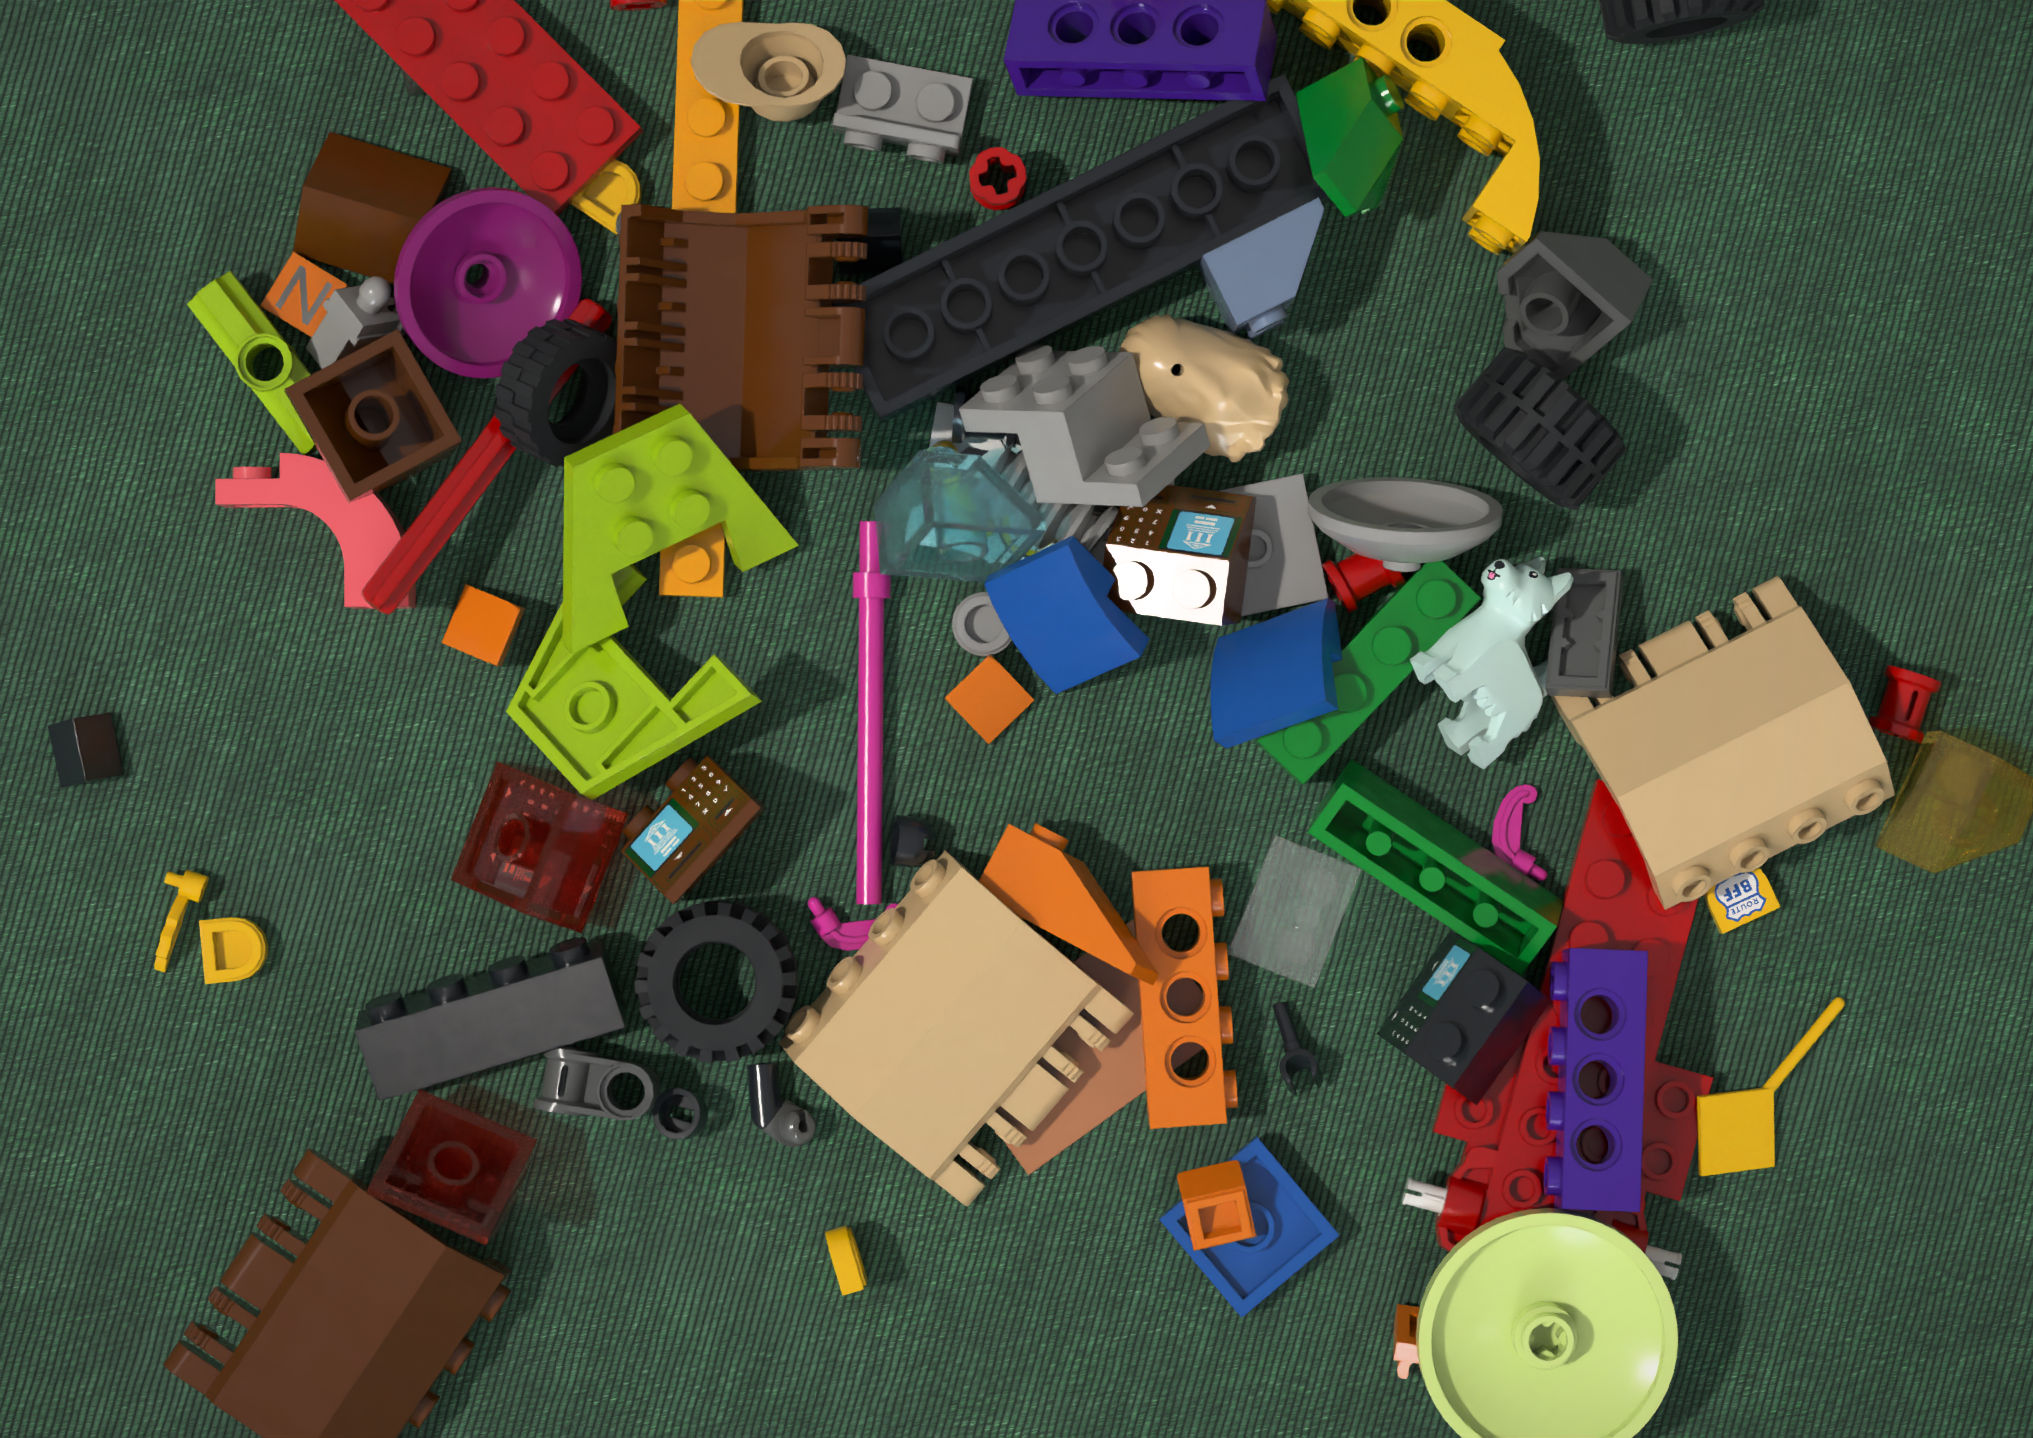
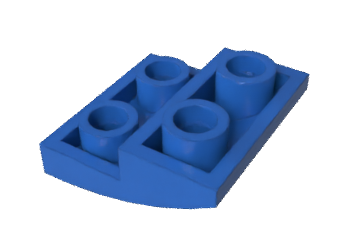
M1074 536L1068 537L988 575L984 583L992 605L1013 643L1033 670L1055 694L1141 657L1149 641V638L1107 597L1116 578Z
M1326 598L1218 638L1212 662L1210 695L1212 730L1215 742L1227 749L1338 709L1332 663L1343 658L1334 601Z

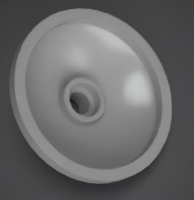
M1375 477L1339 481L1316 489L1310 494L1308 501V515L1322 532L1352 552L1368 558L1382 560L1384 568L1399 572L1419 570L1421 563L1447 560L1485 542L1501 527L1503 513L1501 504L1483 492L1452 483L1416 478Z

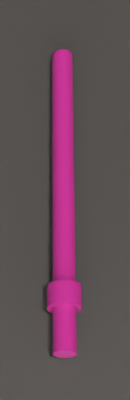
M860 521L859 572H853V598H859L856 904H882L884 598H891V573L885 572V522Z

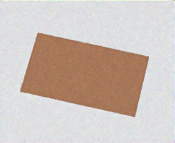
M1132 919L1126 926L1135 938L1134 919ZM1085 953L1074 963L1120 999L1134 1012V1015L1115 1034L1083 1008L1080 1014L1094 1024L1111 1041L1103 1051H1100L1096 1047L1092 1048L1078 1036V1032L1070 1025L1065 1029L1053 1045L1060 1051H1066L1084 1071L1075 1083L1043 1057L1040 1058L1039 1062L1057 1076L1069 1090L1034 1131L1023 1125L1003 1107L999 1106L997 1108L1000 1113L1014 1123L1028 1137L1019 1148L1005 1142L1028 1175L1146 1091L1138 979L1089 953ZM1181 978L1170 985L1166 999L1169 1008L1174 1012L1189 1014L1200 1006L1203 993L1193 979ZM1186 1042L1179 1045L1171 1057L1172 1069L1175 1070L1204 1049V1047L1195 1042Z

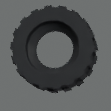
M564 318V321L557 319L546 321L545 325L534 327L527 332L528 336L517 342L512 349L513 353L510 358L503 364L500 371L502 373L499 384H496L495 396L497 397V406L494 407L495 416L500 421L501 426L499 429L502 435L511 440L509 444L557 468L558 466L564 467V457L613 435L615 421L617 341L614 340L615 338ZM579 364L582 367V384L576 402L565 417L557 423H552L548 420V405L553 388L560 376L570 366Z

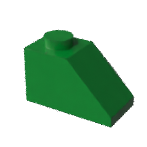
M1361 57L1296 92L1313 179L1345 217L1352 216L1358 212H1361V214L1369 213L1379 207L1403 140L1397 112L1404 108V104L1396 85L1386 74L1378 77L1364 58Z

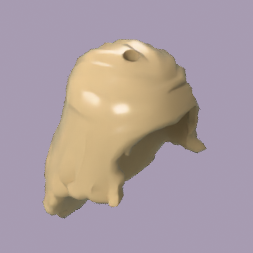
M1169 314L1155 315L1129 329L1119 348V352L1133 353L1149 413L1157 418L1173 417L1177 422L1205 423L1210 447L1204 453L1211 456L1222 455L1228 457L1231 462H1238L1246 453L1261 451L1265 446V439L1273 434L1280 423L1282 410L1286 407L1289 400L1286 389L1289 379L1284 372L1280 371L1283 366V360L1273 355L1270 349L1255 345L1250 339L1241 338L1234 332L1198 324L1183 318H1173ZM1175 364H1178L1180 367V372L1177 375H1173L1171 371Z

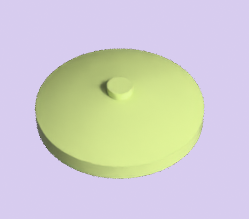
M1540 1208L1513 1212L1498 1217L1469 1233L1451 1249L1433 1273L1425 1289L1417 1318L1416 1347L1420 1371L1436 1408L1445 1421L1462 1438H1632L1651 1419L1669 1388L1677 1359L1678 1328L1672 1299L1661 1275L1647 1255L1628 1236L1612 1225L1581 1212L1566 1209Z

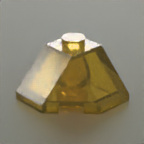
M1927 731L1874 847L1930 873H1937L2019 843L2033 812V777L2003 759L1943 731Z

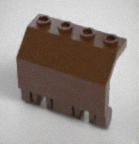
M645 204L621 205L619 295L617 299V359L615 363V421L613 434L677 404H681L694 417L737 471L860 469L861 439L827 438V433L862 432V417L847 412H833L831 415H828L829 391L850 393L863 389V374L847 372L829 373V368L864 367L865 309L857 307H831V303L866 301V286L858 285L856 282H837L832 284L833 261L857 262L867 259V243L833 242L835 238L867 237L869 207L861 205L808 206L805 210L716 213L681 211Z
M308 1148L293 1170V1174L334 1202V1204H330L307 1187L289 1178L280 1192L286 1196V1199L291 1204L305 1210L321 1221L310 1240L292 1229L281 1218L264 1213L257 1224L259 1230L296 1255L297 1259L270 1240L252 1232L220 1281L231 1291L261 1310V1312L219 1286H215L208 1296V1300L216 1310L227 1317H231L248 1329L246 1335L236 1347L218 1335L211 1327L192 1321L184 1332L186 1338L224 1365L184 1340L177 1342L163 1365L175 1376L205 1395L215 1406L263 1438H399L408 1423L419 1429L435 1407L440 1396L432 1392L431 1389L443 1371L446 1370L455 1376L472 1352L476 1343L468 1339L467 1336L480 1316L491 1322L507 1300L512 1290L504 1286L503 1282L511 1272V1269L491 1256L482 1261L448 1244L382 1198H379V1196L377 1198L376 1194H372L373 1192L357 1177L323 1154Z

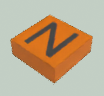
M293 252L260 306L310 337H313L327 314L326 309L322 306L326 298H330L335 289L348 288L350 286Z

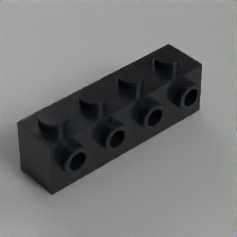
M584 937L567 939L552 946L549 949L550 954L528 961L521 955L507 957L490 965L488 973L465 980L462 974H452L434 980L427 985V991L403 998L401 993L393 992L370 1000L365 1005L366 1009L358 1012L355 1034L378 1100H385L625 1028L626 1006L603 938L588 943Z

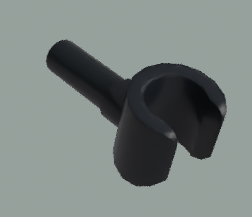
M1280 1002L1273 1005L1285 1052L1279 1064V1069L1289 1092L1295 1096L1297 1095L1292 1079L1294 1074L1301 1069H1310L1317 1087L1320 1088L1323 1083V1074L1314 1055L1303 1048L1302 1042L1298 1038L1288 1002Z

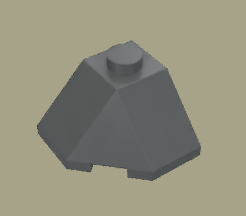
M1539 231L1507 259L1497 271L1499 295H1504L1506 321L1503 325L1505 347L1528 354L1560 379L1564 380L1633 321L1653 279L1607 238Z

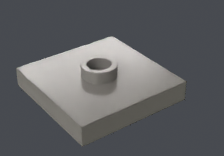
M1303 474L1220 490L1221 492L1257 496L1241 617L1328 598L1314 525L1308 515L1309 500Z

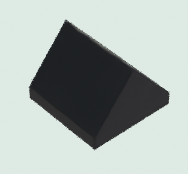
M900 207L870 208L867 237L837 238V242L867 243V259L857 262L838 261L839 274L882 273L903 263Z
M112 712L72 718L48 726L61 788L125 775Z

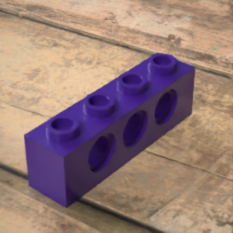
M1015 0L1004 63L1017 96L1266 101L1277 33L1266 0Z
M1568 948L1562 950V962H1552L1551 1000L1560 1001V1027L1550 1026L1548 1035L1549 1065H1558V1091H1548L1546 1128L1547 1130H1556V1156H1546L1544 1193L1545 1195H1554L1555 1209L1640 1212L1648 951ZM1590 997L1603 999L1612 1011L1611 1024L1601 1034L1589 1031L1581 1021L1580 1012L1582 1005ZM1590 1061L1602 1064L1610 1076V1086L1607 1092L1598 1099L1585 1095L1578 1082L1580 1070ZM1589 1126L1602 1130L1608 1140V1150L1605 1157L1595 1164L1584 1161L1578 1154L1576 1141L1580 1132Z

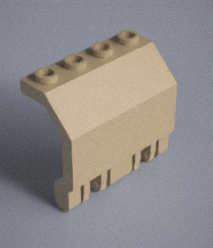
M1779 576L1752 588L1757 605L1767 621L1764 620L1749 595L1744 592L1732 600L1734 612L1741 625L1746 627V632L1728 640L1719 621L1708 610L1695 618L1697 626L1710 650L1707 649L1696 629L1688 620L1638 645L1640 654L1653 676L1652 679L1635 652L1630 649L1618 656L1621 662L1620 668L1626 680L1632 684V689L1616 697L1612 695V698H1592L1596 707H1593L1588 697L1551 696L1575 741L1584 748L1621 810L1643 856L1654 892L1665 910L1680 902L1696 900L1703 896L1710 887L1738 873L1754 871L1761 867L1768 858L1796 844L1812 842L1820 837L1826 829L1854 815L1870 813L1878 808L1884 800L1895 795L1887 760L1850 681L1803 608L1797 605Z
M944 850L937 860L926 862L916 872L910 883L911 890L894 909L889 908L877 917L870 927L869 939L853 957L844 958L834 967L827 979L826 989L811 1006H803L791 1017L785 1028V1036L779 1044L793 1062L854 1119L925 1176L935 1181L968 1207L985 1188L986 1184L955 1157L959 1154L989 1179H992L1001 1169L996 1164V1160L986 1150L978 1148L970 1141L984 1123H987L1006 1143L1013 1144L1019 1148L1028 1138L1027 1135L1000 1113L997 1108L999 1106L1003 1107L1023 1125L1034 1131L1069 1090L1057 1076L1039 1062L1040 1058L1043 1057L1075 1083L1084 1071L1066 1051H1060L1053 1043L1070 1025L1089 1046L1103 1051L1111 1040L1080 1014L1083 1008L1115 1034L1122 1029L1134 1015V1012L1016 915L980 883L962 863Z

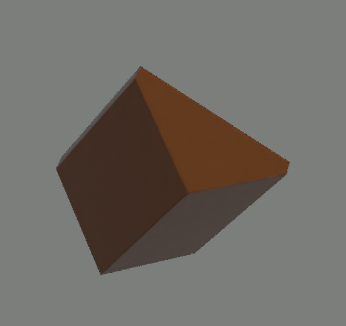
M329 132L302 187L293 252L301 257L367 277H383L388 283L394 284L397 261L408 235L426 213L444 201L453 169Z

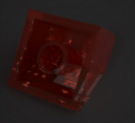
M497 761L451 880L523 914L582 933L590 911L595 904L597 893L613 852L619 843L628 813L598 800H591L578 792Z
M419 1089L368 1187L367 1194L487 1245L501 1229L525 1181L537 1139Z

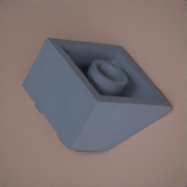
M1319 197L1202 255L1198 270L1230 332L1237 334L1246 330L1249 338L1253 339L1283 324V319L1288 317L1285 309L1289 308L1296 296L1324 212V207Z

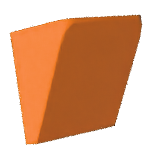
M466 584L442 643L485 662L502 667L525 608Z
M991 654L944 698L988 744L1034 701Z
M1237 1160L1192 1169L1177 1175L1194 1251L1256 1237L1247 1190L1240 1163Z

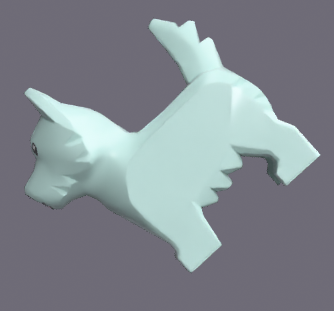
M1543 557L1536 558L1527 563H1517L1514 565L1506 559H1499L1488 565L1481 576V582L1484 586L1482 605L1450 628L1426 652L1420 651L1410 659L1420 682L1427 684L1435 679L1449 700L1455 703L1460 699L1464 701L1459 716L1455 719H1443L1438 723V727L1447 747L1461 756L1470 750L1467 754L1470 761L1482 769H1485L1504 752L1511 739L1519 737L1522 732H1526L1529 729L1532 721L1537 719L1543 703V697L1548 695L1545 689L1548 660L1536 667H1532L1525 648V636L1533 625L1545 616L1554 604L1570 590L1573 577L1571 573L1567 572L1547 578L1543 575L1546 565Z

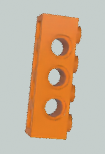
M1208 866L1130 871L1135 939L1159 974L1154 985L1138 979L1149 1128L1227 1124L1226 1109L1238 1108L1235 1070H1223L1222 1045L1233 1044L1231 1006H1219L1217 981L1229 980L1226 942L1214 943L1212 918L1224 916L1222 879H1210ZM1176 914H1187L1198 925V938L1186 950H1173L1164 943L1162 938L1164 923L1168 918ZM1181 978L1194 979L1200 984L1203 991V999L1200 1006L1189 1014L1174 1012L1169 1008L1166 999L1170 985ZM1186 1042L1198 1043L1207 1052V1065L1199 1075L1191 1078L1178 1075L1171 1066V1057L1174 1050Z

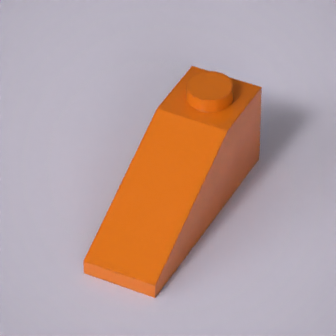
M1037 823L1034 824L1030 834L1008 824L979 882L1019 917L1150 985H1154L1159 975L1085 863L1064 852L1069 840Z

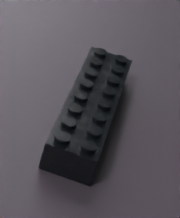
M1282 74L1270 80L1266 101L1229 100L859 284L866 286V301L831 303V307H857L865 309L864 367L853 368L856 373L863 374V388L882 424L956 387V385L958 386L1015 358L1018 353L1027 348L1039 346L1198 267L1202 255L1318 197L1322 204L1331 199L1313 179L1297 98L1285 74Z

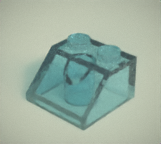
M943 446L919 450L874 504L880 574L985 582L988 575L1020 561L1047 531L1046 519L980 455L959 454L954 449Z

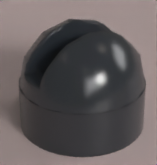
M896 815L890 840V863L892 866L921 867L935 856L936 851L923 849L924 838H938L934 827L928 821L913 816Z
M672 1088L666 1090L657 1098L653 1107V1121L657 1130L670 1139H691L704 1130L708 1121L709 1109L704 1099L690 1089ZM673 1105L694 1111L693 1121L672 1117Z

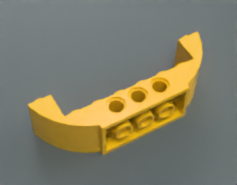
M1266 0L1271 13L1278 14L1280 9L1283 8L1303 21L1298 29L1319 46L1330 50L1335 43L1355 56L1354 61L1363 57L1378 77L1385 74L1388 75L1396 85L1408 92L1404 99L1405 102L1423 116L1436 121L1441 114L1462 128L1457 136L1472 149L1485 156H1490L1493 150L1504 156L1461 220L1472 227L1468 236L1477 244L1496 255H1500L1503 249L1514 254L1528 241L1539 199L1540 157L1534 121L1521 86L1499 52V49L1505 42L1503 38L1446 0ZM1358 5L1372 6L1380 13L1383 23L1376 26L1363 24L1355 17L1353 8ZM1421 40L1428 43L1433 48L1435 60L1422 62L1415 59L1408 51L1407 42Z

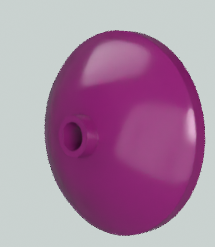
M486 187L467 190L445 199L433 207L422 217L408 235L400 252L395 270L394 297L397 313L412 343L438 366L466 377H501L502 373L500 371L504 362L510 358L513 353L512 349L517 342L522 341L528 336L527 332L536 326L541 327L545 325L546 321L552 319L564 321V318L567 319L578 305L582 286L580 257L573 237L565 224L551 209L527 194L506 188ZM475 264H482L483 273L480 279L474 283H468L466 275L469 268Z

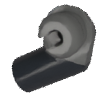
M778 1062L747 1065L750 1113L754 1125L784 1146L797 1147L809 1142L816 1132L815 1118L810 1112L803 1110L781 1095Z

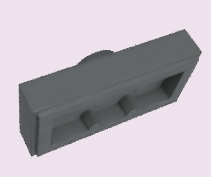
M1558 568L1557 575L1569 572L1573 577V582L1570 590L1554 604L1545 684L1547 694L1549 696L1612 698L1624 583L1621 570Z

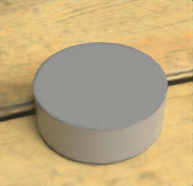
M987 592L972 594L957 606L952 619V629L956 641L965 651L976 656L985 657L990 654L1000 653L1010 644L1012 639L1001 623Z

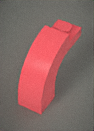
M280 453V478L271 479V467H233V479H215V505L224 508H299L310 511L322 519L335 534L342 550L344 559V607L351 609H374L361 596L362 589L405 533L390 506L378 493L348 503L325 461L291 453ZM416 583L397 609L416 608Z

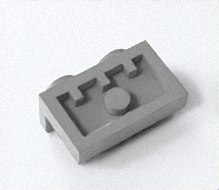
M847 55L837 113L834 114L832 124L834 133L844 134L843 144L853 148L881 151L882 142L907 146L906 156L909 158L931 163H944L945 154L959 156L973 78Z

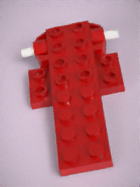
M1597 779L1593 785L1563 897L1558 926L1554 930L1539 991L1551 1000L1552 962H1562V950L1568 948L1648 951L1640 1212L1566 1210L1581 1212L1612 1225L1640 1247L1661 1276L1675 1280L1679 1269L1667 1266L1664 1263L1666 1261L1680 1265L1682 1254L1647 1245L1649 1232L1646 1226L1644 1209L1646 1193L1681 1201L1698 1137L1697 1096L1708 1095L1713 1081V1077L1655 1061L1698 899L1680 902L1666 910L1664 909L1654 892L1643 856L1621 810L1603 780ZM1590 997L1582 1005L1580 1012L1581 1021L1589 1031L1601 1034L1611 1024V1008L1603 999ZM1551 1000L1478 1105L1446 1083L1444 1084L1432 1133L1464 1141L1465 1146L1461 1161L1448 1176L1444 1188L1409 1177L1405 1189L1419 1192L1420 1196L1404 1193L1402 1204L1437 1213L1435 1231L1438 1246L1448 1253L1469 1233L1498 1217L1528 1209L1554 1208V1195H1545L1544 1164L1546 1156H1556V1130H1547L1546 1099L1548 1091H1558V1065H1549L1548 1035L1550 1026L1560 1027V1001ZM1595 1061L1586 1063L1579 1073V1086L1583 1093L1590 1098L1598 1099L1602 1097L1610 1086V1076L1607 1069ZM1586 1127L1577 1138V1152L1584 1161L1590 1164L1601 1161L1608 1150L1606 1135L1597 1127Z

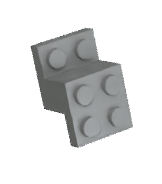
M1048 345L1027 348L1018 353L1015 357L1016 361L1000 375L982 383L980 386L981 391L959 408L965 432L1018 434L1037 503L1143 507L1210 447L1205 423L1177 422L1173 417H1160L1151 420L1133 353L1105 352L1104 348L1100 346L1086 347L1077 351H1053L1052 347Z

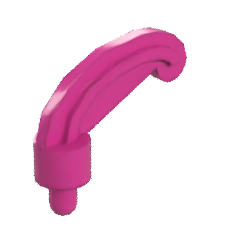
M1524 784L1515 787L1502 800L1493 822L1491 843L1496 856L1527 876L1528 874L1539 881H1544L1548 876L1547 871L1534 864L1535 856L1520 849L1523 803L1531 804L1537 798L1536 789L1533 786Z
M811 897L808 900V907L814 915L810 922L819 937L830 947L852 951L859 950L867 942L870 927L876 919L841 923L832 907L825 909L817 897ZM898 903L889 904L885 910L889 908L894 909Z

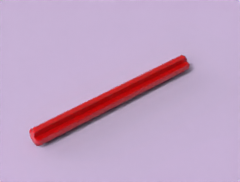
M587 298L581 300L567 318L602 333H605L612 321V317L601 305ZM573 364L560 376L551 393L548 407L578 369L579 364ZM495 414L362 589L361 596L377 611L386 615L394 613L516 451V448L509 444L511 440L502 435L499 429L501 424Z

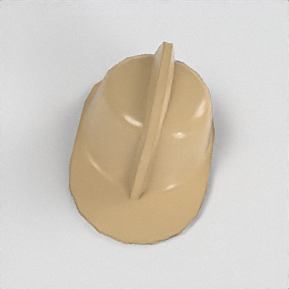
M735 22L720 24L704 32L694 44L691 65L695 78L708 93L728 103L750 106L758 115L771 121L791 122L802 119L813 112L824 97L836 89L844 77L846 57L841 43L829 31L813 24Z

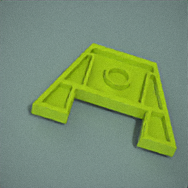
M677 404L564 457L562 643L571 654L629 627L611 576L614 572L718 523H721L733 562L742 572L799 546L699 423L681 404Z
M633 564L611 574L622 606L647 580ZM562 602L506 712L579 793L594 800L762 702V700L723 659L715 654L673 698L664 691L613 635L571 654L562 643Z

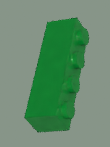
M1443 561L1422 563L1421 568L1416 570L1341 648L1343 659L1332 663L1338 709L1258 737L1254 742L1299 785H1304L1411 673L1413 666L1410 659L1420 651L1426 652L1481 598Z
M1353 759L1347 764L1315 810L1307 833L1519 975L1523 974L1558 926L1563 904L1562 899Z

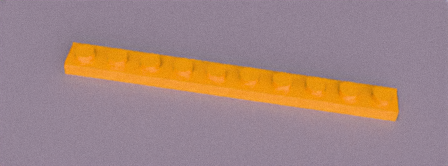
M679 0L672 209L696 212L737 213L740 105L725 102L708 93L695 78L691 58L694 44L704 32L720 24L743 22L744 0ZM721 523L660 551V596L724 598L726 538Z

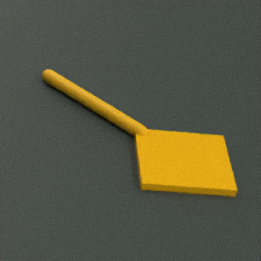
M1836 997L1833 999L1762 1088L1697 1096L1698 1171L1700 1176L1775 1167L1774 1092L1845 1006L1843 998Z

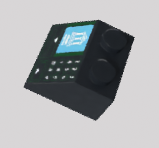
M1450 930L1377 1032V1035L1471 1102L1478 1105L1551 1000L1521 976L1479 947Z

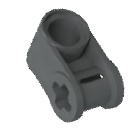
M561 1046L541 1052L547 1057L542 1092L540 1096L534 1097L533 1108L575 1116L592 1115L616 1120H633L652 1110L657 1098L661 1094V1085L656 1072L646 1063L638 1060L600 1055L599 1052ZM629 1072L636 1075L644 1085V1098L636 1108H628L621 1105L613 1094L615 1079L621 1073Z

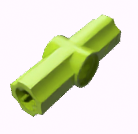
M232 271L214 279L196 293L193 299L187 303L188 307L234 365L240 379L251 387L300 453L305 456L311 455L318 449L284 392L285 388L310 376L311 373L301 362L296 350L285 341ZM274 347L279 349L284 363L281 373L270 381L258 380L253 372L255 356L266 348Z

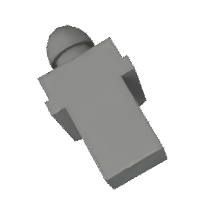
M373 276L366 279L361 286L335 289L331 297L326 298L322 306L326 309L327 314L306 346V349L322 369L397 329L402 337H404L406 332L397 313L395 298L390 297V285L383 277Z

